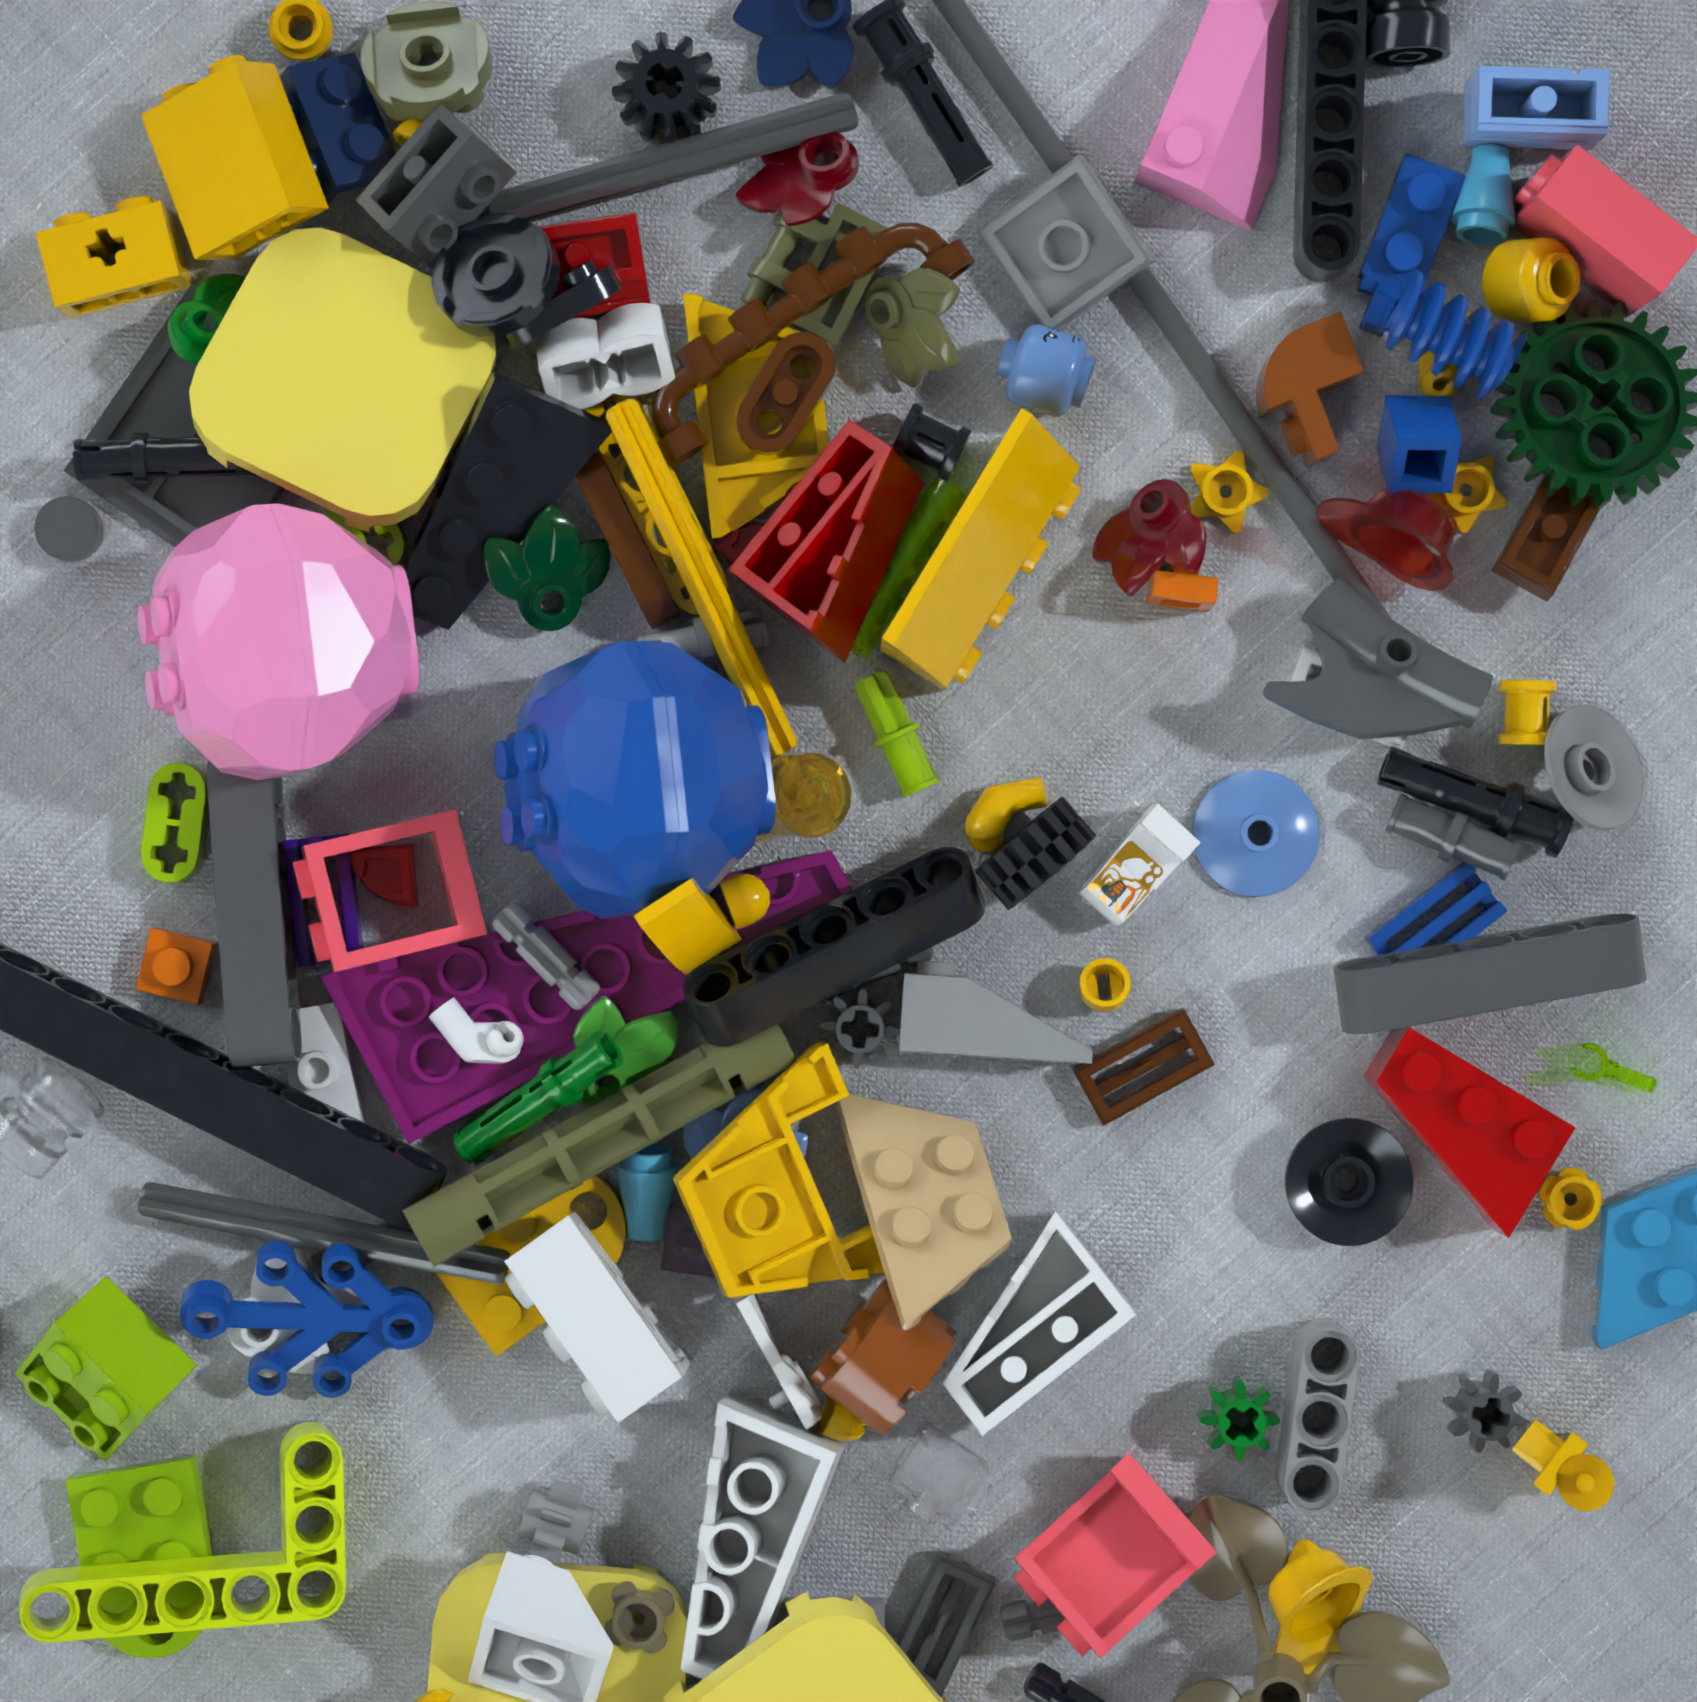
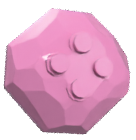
M283 504L252 505L195 529L173 549L158 572L152 587L153 597L150 599V604L139 605L138 630L143 645L154 644L155 649L159 650L160 657L158 669L146 672V696L150 709H162L165 716L173 715L178 731L222 773L254 780L275 779L331 761L342 756L394 710L399 699L415 694L418 689V651L410 587L404 568L401 565H393L376 549L324 514Z

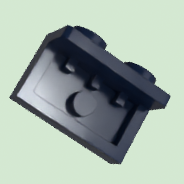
M355 52L286 67L280 75V79L326 202L329 205L338 193L368 186L393 158L396 151L375 100L368 89L364 73Z

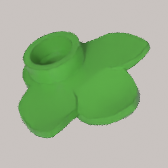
M602 996L584 1012L573 1034L574 1043L577 1048L595 1032L600 1030L603 1034L607 1033L615 1040L623 1056V1064L608 1073L616 1077L612 1082L604 1085H595L594 1082L583 1091L581 1100L589 1106L599 1103L628 1084H633L674 1061L668 1058L672 1054L677 1042L676 1017L672 1011L652 1014L625 1024L616 1005L607 996Z

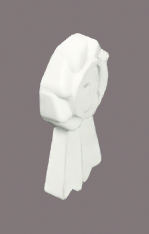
M754 1294L732 1297L783 1389L769 1398L772 1407L775 1410L790 1401L805 1430L814 1426L822 1418L818 1408L821 1406V1403L797 1360L793 1362L787 1354L779 1355Z

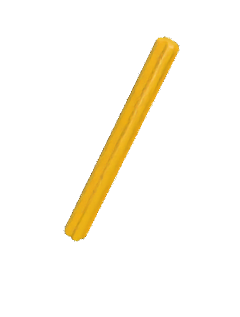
M627 399L610 407L606 411L608 424L731 683L741 689L747 705H758L763 711L768 728L771 758L792 750L797 746V738L638 402L635 399Z

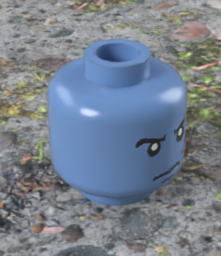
M1033 324L1024 331L1020 341L1007 339L996 375L1008 378L1006 395L1011 403L1053 417H1060L1069 410L1071 405L1078 408L1081 407L1096 359L1087 356V344L1081 337L1041 324Z

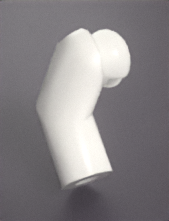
M454 997L429 1016L430 1020L457 1054L469 1063L504 1064L515 1059L523 1045V1033L515 1023L510 1021L473 1022Z

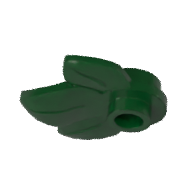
M551 504L547 505L533 521L524 537L523 545L500 537H488L484 544V565L487 577L493 588L499 594L516 600L519 612L525 621L541 631H556L569 625L580 610L581 598L601 586L610 566L608 541L605 539H591L580 542L573 523L563 512ZM549 591L560 592L561 600L555 609L548 611L541 609L540 601L545 593Z

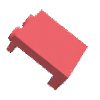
M1128 1453L1099 1482L1014 1557V1560L1022 1569L1013 1578L1038 1607L1048 1599L1065 1619L1056 1628L1082 1657L1092 1649L1099 1658H1102L1189 1576L1214 1556L1217 1551L1132 1455Z

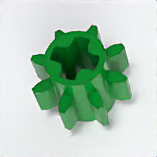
M1240 1376L1234 1377L1232 1389L1220 1392L1213 1386L1207 1388L1214 1401L1211 1410L1197 1412V1418L1200 1423L1215 1425L1217 1428L1208 1437L1207 1442L1209 1446L1215 1450L1227 1442L1231 1445L1233 1454L1238 1461L1243 1460L1245 1448L1255 1444L1267 1451L1270 1447L1264 1438L1267 1426L1280 1424V1418L1276 1413L1263 1411L1260 1408L1270 1397L1267 1389L1262 1386L1250 1395L1246 1392V1387ZM1233 1407H1236L1241 1412L1246 1411L1251 1422L1244 1429L1235 1423L1231 1425L1230 1420L1226 1416L1227 1412Z

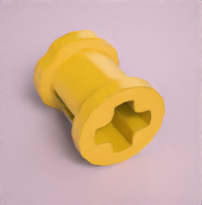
M1499 680V691L1505 693L1504 732L1498 734V744L1545 746V739L1549 729L1550 694L1557 691V681Z

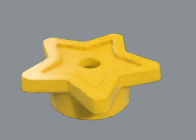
M1241 451L1234 452L1220 466L1200 463L1191 465V473L1200 491L1191 507V514L1197 518L1217 516L1233 533H1239L1242 530L1246 507L1265 499L1269 495L1266 487L1251 480L1246 472L1244 453ZM1223 486L1229 487L1231 489L1230 497H1222L1220 495V488Z
M1486 455L1473 462L1464 463L1458 460L1452 493H1429L1424 498V503L1430 507L1449 510L1458 530L1462 533H1467L1480 511L1501 509L1507 505L1506 499L1495 488L1492 477L1495 458L1492 455ZM1466 484L1471 488L1469 496H1463L1460 493L1461 485Z

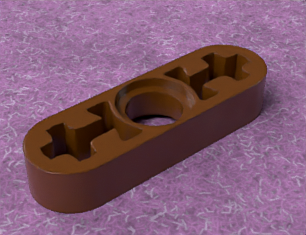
M597 450L575 477L644 616L653 630L681 616L602 454Z

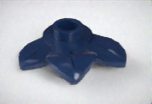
M742 0L733 14V20L745 30L763 37L759 44L757 55V74L760 84L764 87L773 88L789 86L801 80L810 71L813 77L828 89L834 88L847 74L853 59L854 47L846 30L852 13L851 0H824L832 7L831 14L824 19H815L808 12L809 6L817 0Z

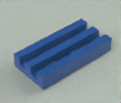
M1462 862L1368 935L1365 940L1377 955L1420 948L1480 901L1485 909L1440 944L1473 939L1508 911L1500 901L1496 900L1486 882L1482 881L1475 873L1476 869L1472 865ZM1463 881L1470 889L1466 894L1391 951L1385 943L1387 940Z

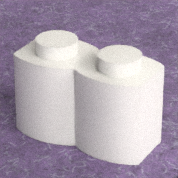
M652 303L623 305L609 311L598 321L589 318H572L536 338L538 369L546 395L579 409L592 407L607 399L612 393L626 396L651 393L661 389L675 379L670 342L660 305Z

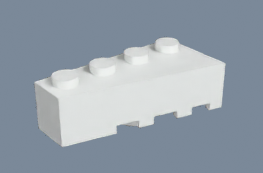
M728 1394L717 1403L714 1424L716 1426L715 1438L706 1485H708L703 1523L700 1525L697 1550H699L695 1582L692 1585L681 1663L682 1671L700 1679H704L772 1629L846 1445L845 1442L821 1436L817 1430L812 1428L805 1430L803 1424L732 1394Z

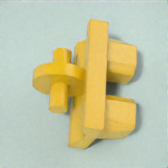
M1535 1419L1512 1449L1513 1452L1540 1472V1475L1533 1482L1537 1488L1550 1496L1558 1487L1560 1496L1564 1501L1577 1510L1593 1511L1599 1509L1610 1500L1614 1492L1615 1479L1610 1467L1602 1459L1594 1455L1583 1454L1590 1444L1574 1432L1564 1441Z

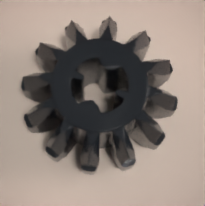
M660 31L656 34L655 38L657 50L649 52L644 43L640 40H635L631 46L638 63L619 60L615 67L617 74L626 80L612 87L614 100L628 103L620 112L622 122L628 126L642 120L640 136L645 141H650L655 136L659 127L664 128L667 143L678 140L676 127L684 125L692 136L700 134L702 132L701 126L695 114L714 118L718 111L716 103L707 97L721 91L720 78L706 74L713 66L712 56L708 52H704L691 57L694 45L692 38L688 36H683L675 49L672 50L669 46L667 34ZM664 79L670 86L676 84L678 95L669 99L663 92L657 94L656 82Z

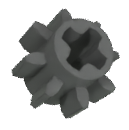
M861 987L858 993V1002L847 1005L837 995L833 997L834 1005L840 1011L837 1020L826 1019L820 1023L821 1028L828 1031H836L838 1040L830 1046L832 1055L838 1054L843 1048L853 1052L852 1062L854 1068L860 1067L862 1053L872 1050L877 1057L885 1060L887 1054L884 1047L880 1044L883 1035L895 1036L900 1034L899 1027L883 1023L882 1015L889 1011L892 1003L886 1000L875 1008L867 1003L868 994L864 987ZM863 1010L867 1012L868 1021L872 1024H878L879 1029L877 1034H867L865 1044L858 1045L852 1043V1033L842 1031L841 1025L842 1022L853 1021L855 1011Z
M1488 1369L1483 1376V1382H1472L1465 1375L1460 1374L1458 1377L1462 1388L1458 1391L1456 1397L1447 1396L1443 1397L1442 1400L1446 1406L1455 1411L1457 1416L1456 1419L1448 1424L1447 1429L1455 1437L1461 1436L1470 1430V1447L1478 1453L1482 1452L1486 1441L1497 1440L1506 1449L1509 1448L1510 1441L1507 1434L1511 1431L1513 1425H1526L1527 1422L1526 1419L1514 1411L1512 1403L1518 1401L1522 1396L1521 1391L1512 1385L1498 1392L1499 1375L1493 1370ZM1489 1400L1496 1406V1411L1494 1415H1483L1481 1421H1479L1472 1415L1474 1407H1485Z

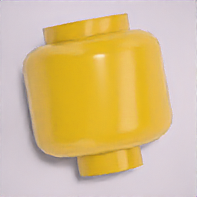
M1555 238L1513 239L1496 246L1488 256L1482 272L1481 287L1486 304L1497 318L1501 320L1507 319L1512 323L1546 322L1555 320L1563 315L1571 305L1580 286V271L1576 260L1568 248Z

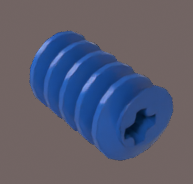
M1414 269L1400 286L1381 321L1380 328L1383 326L1389 328L1386 349L1392 351L1406 338L1411 340L1408 361L1414 364L1425 353L1431 351L1434 353L1431 368L1433 375L1437 376L1451 363L1456 365L1453 386L1460 388L1472 376L1478 377L1479 382L1475 397L1482 401L1502 383L1524 346L1527 332L1521 334L1512 342L1514 324L1507 319L1499 321L1489 330L1491 311L1483 306L1476 309L1466 318L1469 299L1462 294H1458L1444 305L1446 286L1438 281L1431 284L1421 293L1423 273Z

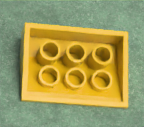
M1020 409L881 640V653L944 691L952 678L962 685L965 683L983 653L972 646L985 624L997 630L1016 597L1006 592L1016 572L1019 569L1030 576L1049 542L1040 538L1039 534L1051 515L1063 521L1082 490L1080 486L1072 482L1080 466L1043 425L1026 410Z

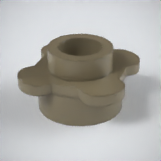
M624 1581L616 1585L611 1595L615 1603L613 1616L604 1626V1630L612 1644L616 1646L623 1644L633 1649L643 1648L647 1653H656L662 1650L667 1641V1636L663 1631L666 1616L673 1612L675 1606L673 1596L664 1589H659L653 1593L639 1590L630 1581ZM642 1612L645 1615V1620L642 1623L635 1622L633 1619L634 1613Z

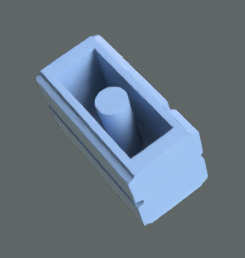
M1478 66L1473 76H1470L1465 83L1463 146L1476 147L1483 144H1496L1506 148L1572 150L1576 145H1579L1584 150H1591L1598 144V141H1601L1607 135L1609 69H1581L1575 74L1572 68Z

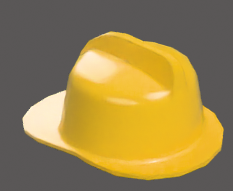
M1309 1539L1297 1541L1285 1566L1273 1578L1268 1588V1598L1280 1625L1273 1653H1283L1294 1657L1303 1667L1304 1673L1309 1675L1327 1653L1339 1652V1627L1347 1618L1360 1613L1364 1597L1373 1580L1369 1568L1362 1566L1351 1567L1337 1553L1325 1548L1320 1549Z

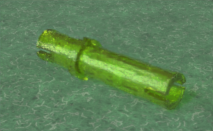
M932 477L913 512H911L850 651L864 660H868L884 629L889 625L895 613L899 611L920 571L923 570L944 536L946 529L967 498L964 493L946 481Z

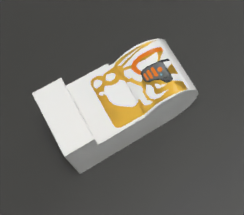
M1152 804L1080 889L1079 894L1117 928L1138 908L1153 889L1156 890L1181 862H1184L1201 842L1159 804Z

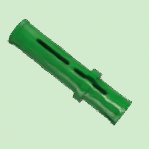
M599 1030L567 1055L561 1058H550L540 1065L539 1074L534 1076L532 1080L519 1089L517 1088L474 1121L455 1131L453 1141L456 1150L469 1164L473 1162L474 1166H478L499 1148L517 1138L555 1109L561 1106L570 1107L582 1099L583 1091L602 1076L623 1064V1056L619 1046L609 1034H603Z

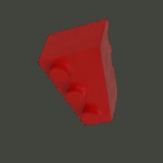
M849 419L728 570L764 604L845 663L924 483L892 447Z
M1410 1027L1390 1031L1363 1076L1409 1132L1418 1139L1441 1166V1169L1470 1200L1489 1226L1507 1238L1511 1236L1576 1128Z

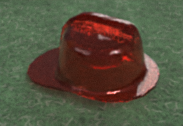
M1383 488L1367 502L1349 498H1331L1322 501L1317 507V519L1324 528L1329 530L1341 542L1373 559L1397 579L1416 588L1429 591L1446 589L1453 581V567L1447 556L1457 532V525L1454 519L1426 494L1414 490L1388 493L1387 488Z

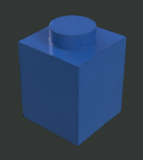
M1385 396L1377 452L1388 493H1452L1462 438L1449 396Z

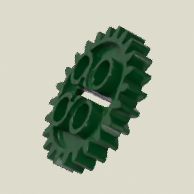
M1592 299L1583 308L1580 318L1573 306L1570 305L1566 312L1557 318V323L1555 320L1535 322L1533 325L1535 333L1524 329L1519 334L1520 336L1527 332L1524 346L1510 369V373L1495 388L1496 391L1507 396L1498 399L1490 408V413L1501 417H1508V422L1502 425L1495 433L1496 439H1515L1517 446L1507 456V461L1510 463L1526 458L1531 463L1523 478L1526 482L1534 480L1540 474L1548 477L1545 495L1549 498L1563 485L1569 487L1571 506H1576L1585 497L1587 492H1591L1597 509H1602L1611 501L1613 490L1620 502L1626 505L1637 496V487L1647 495L1652 493L1661 485L1658 475L1669 479L1680 468L1675 457L1684 458L1693 450L1695 445L1684 435L1693 434L1697 430V417L1686 413L1697 406V392L1686 391L1685 386L1697 376V369L1678 368L1676 362L1684 355L1687 348L1683 345L1667 350L1662 343L1666 339L1670 328L1664 326L1652 334L1645 330L1648 317L1647 312L1642 311L1630 323L1624 321L1623 303L1617 302L1607 316H1602L1596 299ZM1581 350H1591L1599 354L1604 361L1605 371H1596L1588 367L1583 361ZM1560 366L1563 374L1555 373L1553 367ZM1630 392H1637L1646 396L1651 402L1653 413L1645 414L1636 410L1631 403ZM1548 394L1557 398L1563 406L1564 416H1553L1547 413L1540 404L1539 395ZM1594 397L1599 398L1604 403V406L1598 412L1588 404ZM1631 434L1638 435L1640 439L1638 443L1632 441ZM1588 437H1599L1604 440L1610 447L1611 459H1601L1594 455L1589 449Z

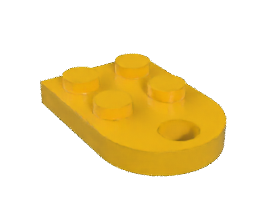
M597 1174L575 1189H570L504 1226L500 1231L497 1232L495 1230L487 1234L484 1240L476 1244L506 1250L510 1253L511 1257L565 1217L572 1214L571 1205L576 1196L582 1193H594L605 1202L607 1216L602 1224L592 1228L588 1227V1229L616 1264L623 1252L627 1239V1222L623 1203L613 1186L605 1178ZM436 1273L496 1357L546 1321L535 1305L529 1309L522 1306L510 1290L506 1280L502 1284H493Z

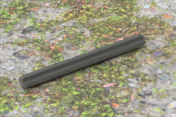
M841 93L506 188L498 193L488 207L490 214L515 213L526 217L528 221H533L798 146L805 139L834 131L844 133L854 130L858 127L856 108L849 93Z
M154 1182L145 1183L138 1202V1212L142 1216L270 1241H282L287 1244L326 1251L335 1244H348L355 1247L360 1253L361 1258L493 1284L504 1283L509 1269L504 1261L510 1258V1253L499 1248L475 1244L433 1267L414 1232Z

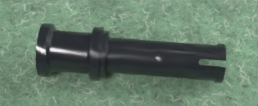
M885 0L862 15L853 24V29L857 36H865L884 67L881 71L884 81L890 83L891 86L899 85L924 126L926 133L955 177L956 184L959 188L988 172L994 164L991 159L987 158L964 120L959 108L955 105L932 67L931 63L935 59L933 56L934 50L929 42L922 43L903 13L906 3L904 0Z
M1390 746L1376 782L1379 786L1409 794L1417 799L1455 813L1458 811L1468 815L1471 818L1477 819V821L1488 824L1489 831L1506 838L1508 835L1544 847L1545 854L1556 858L1561 852L1574 821V818L1562 805L1560 806L1525 793L1524 785L1515 782L1513 784L1507 783L1505 787H1501L1493 783H1487L1441 764L1416 757L1394 746Z

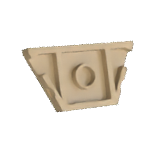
M849 1094L850 1096L836 1102L835 1107L902 1330L911 1329L920 1322L921 1317L945 1296L950 1297L966 1284L969 1277L980 1267H986L1002 1254L1010 1245L1012 1240L1011 1233L975 1122Z

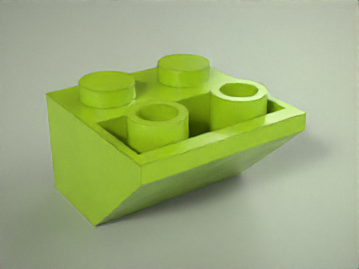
M105 1276L52 1324L15 1374L23 1381L27 1393L34 1401L42 1406L50 1407L69 1426L73 1438L82 1447L95 1451L106 1462L181 1385L197 1364Z

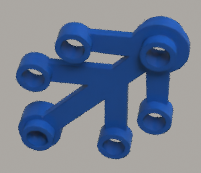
M271 1241L261 1246L257 1252L256 1275L266 1285H282L300 1303L233 1300L231 1292L224 1284L214 1280H201L186 1288L183 1292L180 1306L182 1326L191 1335L199 1339L214 1338L223 1333L228 1327L298 1330L271 1351L260 1352L250 1360L248 1384L255 1393L263 1396L275 1395L282 1391L287 1383V1372L341 1331L363 1332L338 1354H325L318 1358L313 1366L314 1389L324 1397L335 1398L342 1396L350 1389L352 1374L387 1347L404 1350L420 1345L428 1338L434 1324L432 1307L419 1292L407 1287H397L389 1290L361 1263V1256L358 1250L348 1244H335L324 1252L322 1256V1277L333 1288H350L366 1305L342 1304L296 1260L295 1252L289 1244L282 1241ZM277 1258L285 1261L287 1264L282 1268L274 1269L268 1267L265 1262ZM338 1261H346L352 1267L346 1271H337L331 1265ZM201 1312H211L216 1316L202 1318L196 1315ZM397 1319L411 1321V1323L405 1325L392 1324ZM263 1369H272L278 1374L274 1377L266 1378L258 1375V1372ZM328 1371H337L342 1374L340 1378L335 1380L326 1379L322 1375Z

